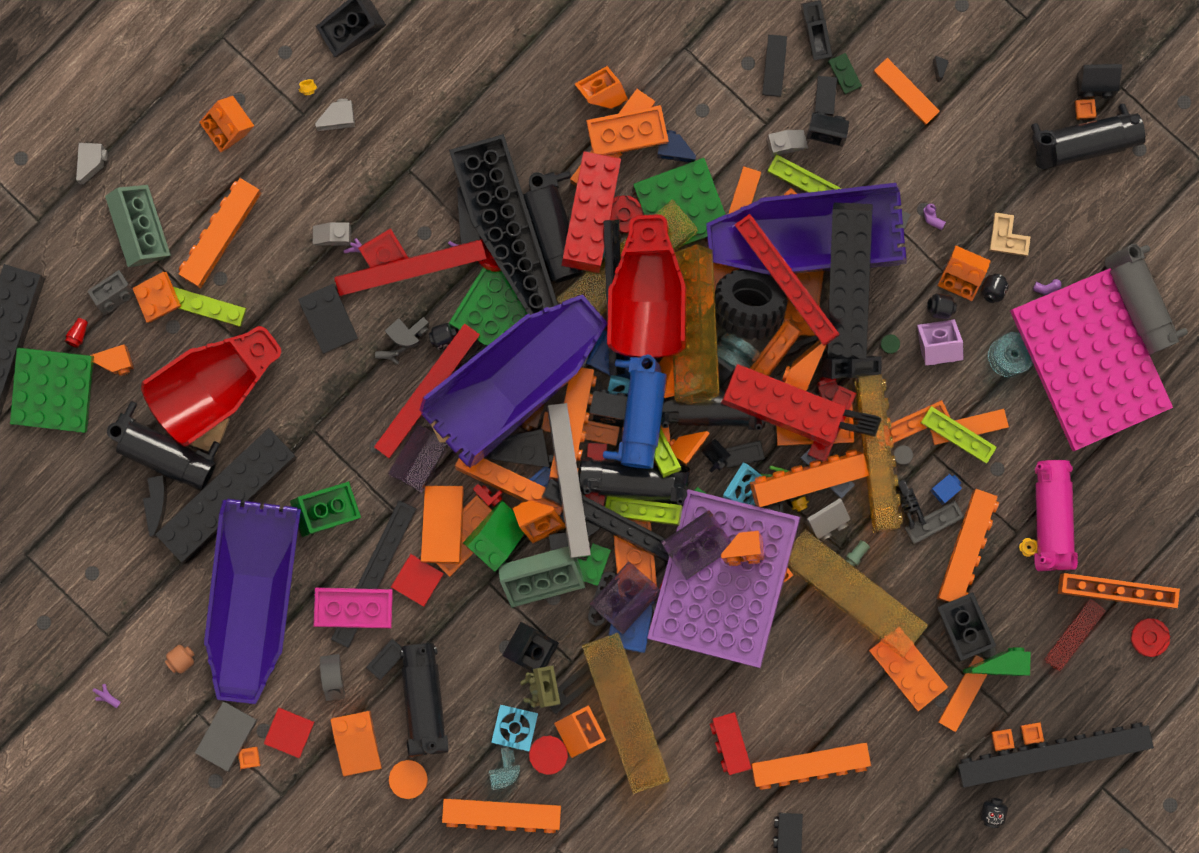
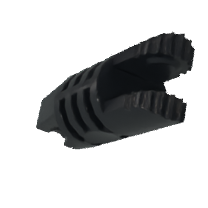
M905 480L897 482L900 492L896 493L910 530L915 528L914 521L911 518L913 514L917 513L919 523L925 525L926 521L913 488L908 489Z

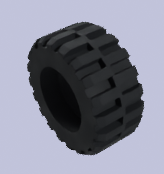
M745 269L741 271L735 270L731 274L728 273L723 276L717 283L712 303V314L716 323L722 329H726V332L730 335L734 334L738 338L745 337L747 340H752L753 338L758 340L764 338V336L769 337L780 329L784 320L788 299L774 278L769 277L768 274ZM741 302L752 303V304H755V305H757V306H749V305H745V304H743V303H741Z

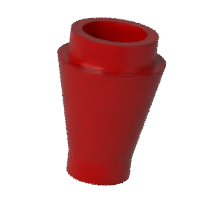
M78 318L65 335V342L70 346L79 348L83 344L88 322Z

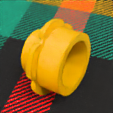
M312 79L299 83V92L304 95H311L317 89Z
M803 496L792 501V510L796 509L799 512L806 509L809 500L807 501L806 497Z
M1031 538L1023 539V542L1019 545L1020 551L1023 552L1022 554L1026 557L1034 556L1037 553V541Z

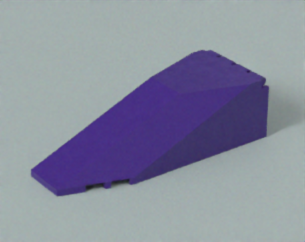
M897 183L760 198L752 204L743 206L739 210L706 223L710 262L771 275L735 227L737 222L751 214L794 273L830 271L833 203L837 202L873 204L870 268L907 264L905 247H898V244H905L904 228L896 229L897 225H903L902 209L894 210V207L901 206L900 189Z
M583 294L563 301L561 304L551 308L546 307L537 313L527 314L425 395L419 410L429 424L437 421L433 428L443 439L448 435L450 436L446 443L455 453L462 450L463 452L458 457L466 466L471 468L485 458L578 373L608 323Z
M227 499L223 500L219 513L204 646H206L208 663L212 671V680L217 700L256 704L283 650L301 509L284 506L283 512H279L280 505L264 503V509H260V503L245 501L244 507H240L241 500Z

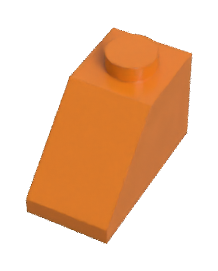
M124 344L91 355L94 356V364L114 374H119V376L130 373L129 370L134 369L128 347Z

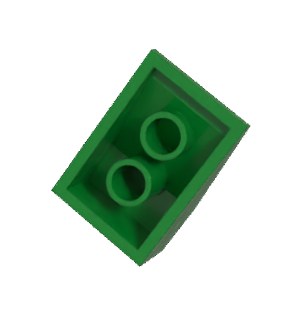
M349 482L299 496L290 501L292 507L301 509L299 530L302 537L361 518Z
M501 500L467 537L463 544L495 572L509 557L524 535V532L519 527L514 511Z
M1008 648L1006 652H1000L963 669V673L1030 676L1031 652H1025V648Z

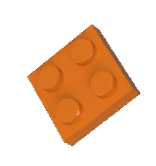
M162 272L132 288L147 323H151L181 307L167 272Z

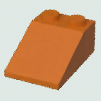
M818 340L794 360L791 367L787 366L782 380L785 381L784 383L807 391L826 345L823 346L820 340Z
M371 711L332 718L331 725L343 776L382 769Z

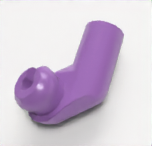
M927 204L923 211L927 224L942 230L946 222L937 218L935 205Z
M1054 279L1048 285L1036 282L1033 291L1042 295H1048L1060 290L1062 283L1058 279Z

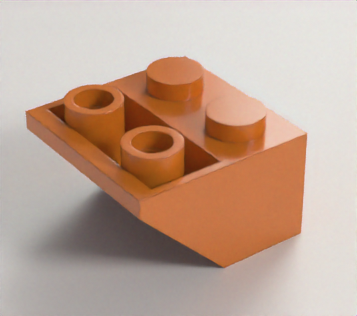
M234 96L218 100L199 122L220 153L244 138L254 127V124Z
M955 246L937 286L973 301L987 273L990 260Z
M759 531L738 533L722 552L721 558L726 564L729 563V566L741 565L740 562L747 561L748 564L760 563V560H765L762 535Z
M589 705L554 723L571 758L606 741Z

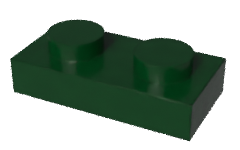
M846 53L828 61L834 76L837 77V82L844 96L862 87Z

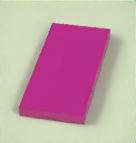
M315 588L314 627L392 629L393 590Z

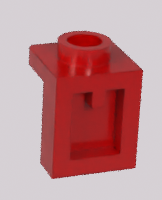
M820 378V382L816 386L822 398L832 401L838 388L837 379Z
M477 484L473 488V491L488 507L491 505L495 507L502 500L501 496L503 493L501 490L493 497H490L492 492L485 485L481 487Z

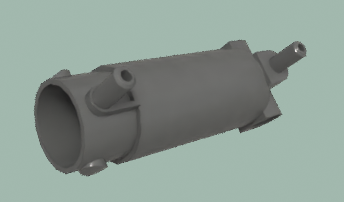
M1130 244L1106 257L1105 264L1107 269L1111 268L1110 274L1136 328L1137 334L1141 336L1149 355L1180 342L1178 338L1187 335L1188 331L1186 328L1176 331L1173 323H1171L1173 321L1144 259V254L1150 251V247L1148 245L1139 247L1137 244Z

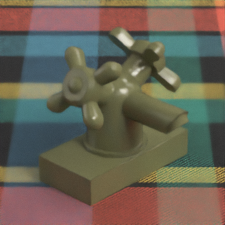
M554 667L533 669L534 673L527 672L525 679L520 684L523 686L528 682L530 683L529 690L532 698H524V702L530 703L532 708L539 705L540 708L559 705L560 699Z

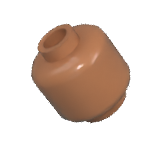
M177 645L166 654L167 660L165 663L173 673L182 674L194 664L193 656L195 654L189 646L185 648L182 645Z

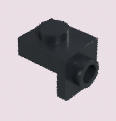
M716 438L701 451L713 464L709 469L711 473L716 469L720 471L728 464L726 460L731 456Z

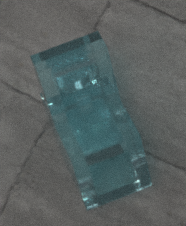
M509 747L501 748L504 768L489 770L492 790L512 785L520 774V765L512 766V762H515L513 750H509Z

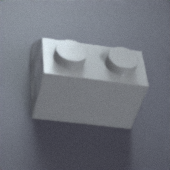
M841 498L807 518L804 522L815 540L821 539L823 542L832 536L830 532L837 529L840 531L847 527V522L851 519Z

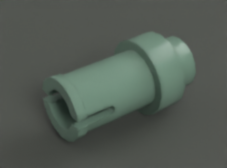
M860 540L854 550L846 555L844 563L851 569L854 566L857 567L861 562L860 559L870 549V546Z

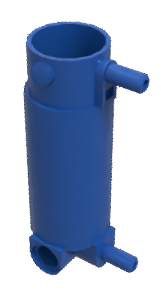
M643 355L641 358L631 357L630 360L616 359V367L629 368L628 397L619 451H604L603 458L621 461V465L652 469L655 449L658 447L667 375L661 373L660 364L651 355ZM653 364L650 369H647L648 365Z

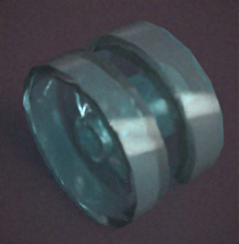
M726 331L720 338L723 346H715L712 353L732 368L739 364L751 369L747 362L755 363L760 355L748 342L736 337L734 334L730 335Z
M1010 332L997 338L991 344L988 351V360L991 368L997 374L1004 377H1013L1021 374L1033 365L1019 332Z

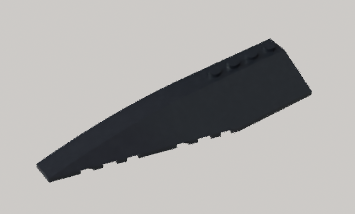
M504 134L450 149V156L471 222L526 312L531 315L542 311L546 307L551 308L558 305Z

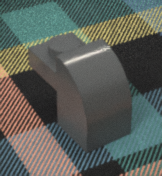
M423 317L408 329L398 318L385 330V333L399 347L413 348L420 344L416 337L418 335L420 337L429 330L427 327L430 325Z
M340 655L321 656L320 672L326 701L345 699Z

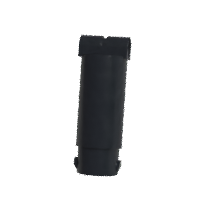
M1122 103L1118 106L1121 115L1050 131H1041L1038 123H1034L1031 125L1034 133L1032 140L1036 148L1035 164L1041 169H1048L1143 145L1146 138L1143 121L1138 113L1129 114L1126 105Z
M570 171L557 175L554 172L544 175L535 172L529 177L530 191L523 194L552 283L564 282L576 278L583 273L580 269L561 266L569 221L557 182L570 179ZM540 182L542 183V185L536 187L534 186V183Z
M696 390L664 398L661 425L663 428H668L669 423H678V425L748 427V430H761L765 427V421L721 404L726 390Z
M130 401L125 413H120L116 423L110 424L107 428V435L118 443L116 453L180 484L185 483L202 491L207 486L214 472L216 462L213 460L220 443L213 441L207 454L188 446L184 447L174 439L131 418L137 403ZM121 430L120 436L116 437L117 431Z
M587 457L585 459L581 458L578 477L580 490L583 494L598 493L600 496L662 502L683 507L684 501L687 498L690 468L680 465L681 471L663 478L657 465H653L652 469L635 468L621 465V461L602 459L600 461Z
M434 643L401 646L400 658H403L402 678L408 739L406 740L408 756L448 753V738L444 730L439 669L435 658L437 648Z

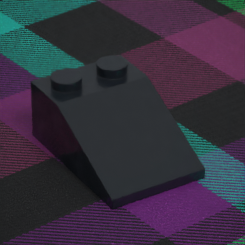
M347 0L321 21L316 28L333 56L338 57L374 36L386 24L371 0Z
M334 284L298 299L323 354L358 339Z
M973 592L937 607L957 661H963L996 646Z

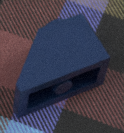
M666 130L669 143L659 145L657 158L687 163L694 162L696 155L681 135L676 134L675 131Z

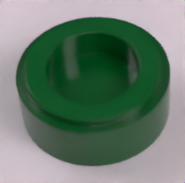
M889 334L883 337L880 347L884 353L893 354L899 349L900 341L895 335Z

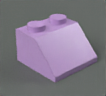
M955 319L917 325L921 354L925 366L963 360V340Z

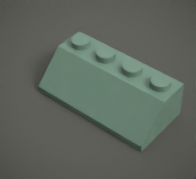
M148 185L119 187L105 196L128 267L146 265L171 256Z
M569 546L505 563L499 567L500 583L511 608L585 588L578 558H570Z

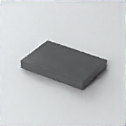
M223 701L195 754L230 772L258 720Z

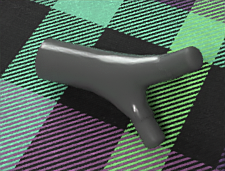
M402 347L393 351H376L375 358L389 359L397 365L399 362L395 356L405 351L406 348Z

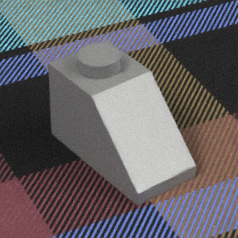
M338 99L337 102H333L315 123L317 131L355 127L352 101Z
M784 130L768 134L767 143L771 158L775 157L776 154L780 156L808 149L804 130Z
M79 143L76 181L79 184H85L104 167V161H107L108 153L102 144Z
M330 222L313 226V245L350 246V223Z

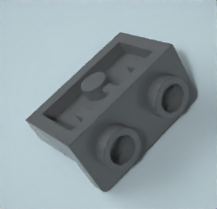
M120 270L87 291L103 315L112 312L115 308L135 296L133 289Z

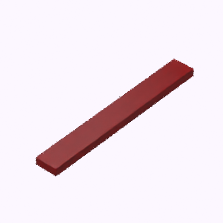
M751 214L735 224L737 230L823 346L840 335Z
M481 239L335 276L334 279L339 296L483 260L487 256Z
M466 324L462 326L374 448L389 459L393 456L422 416L419 409L423 397L453 374L481 336L479 333Z

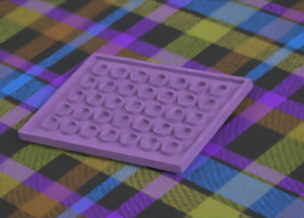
M688 489L687 498L682 509L680 526L677 527L647 639L761 669L800 517ZM759 531L763 537L765 560H760L758 564H748V561L740 562L741 565L729 566V563L726 564L721 558L722 552L738 533Z

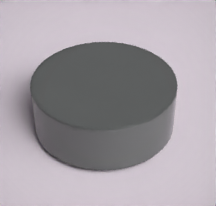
M904 445L897 447L893 453L894 461L899 465L908 464L913 458L912 450Z

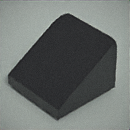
M935 56L933 65L936 80L941 82L949 62L946 59Z

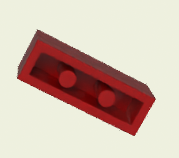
M735 712L712 718L713 723L709 725L712 735L716 734L718 742H715L718 754L722 753L724 759L720 761L723 772L732 775L752 769Z

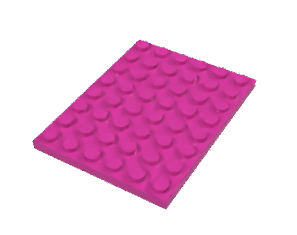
M1111 268L1010 310L1072 451H1076L1173 408L1141 336H1138L1110 274Z

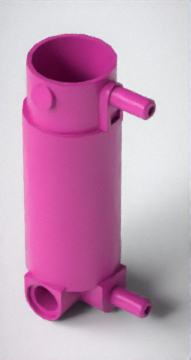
M1067 460L1038 461L1035 467V473L1037 474V483H1035L1037 522L1035 567L1037 571L1075 570L1078 565V553L1075 552L1073 482H1071L1070 472H1072L1073 468L1070 461Z

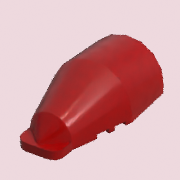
M638 215L631 219L629 235L621 254V260L618 267H616L613 282L608 289L607 345L614 352L625 356L641 358L643 355H651L653 358L669 357L682 352L686 348L687 288L668 235L669 225L663 215Z
M258 326L248 333L224 339L220 342L210 343L199 348L189 349L141 383V391L150 411L168 435L184 447L189 446L237 411L267 367L280 357L281 348L266 328Z

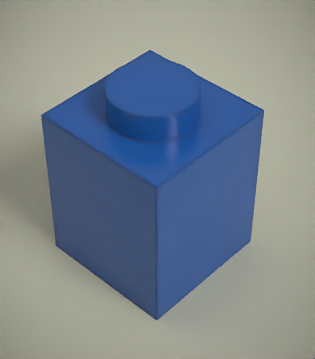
M949 474L930 491L943 505L962 489L960 486L961 482L955 475L951 476Z

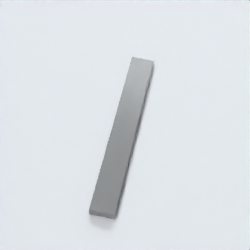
M567 403L548 405L547 411L570 558L590 556Z

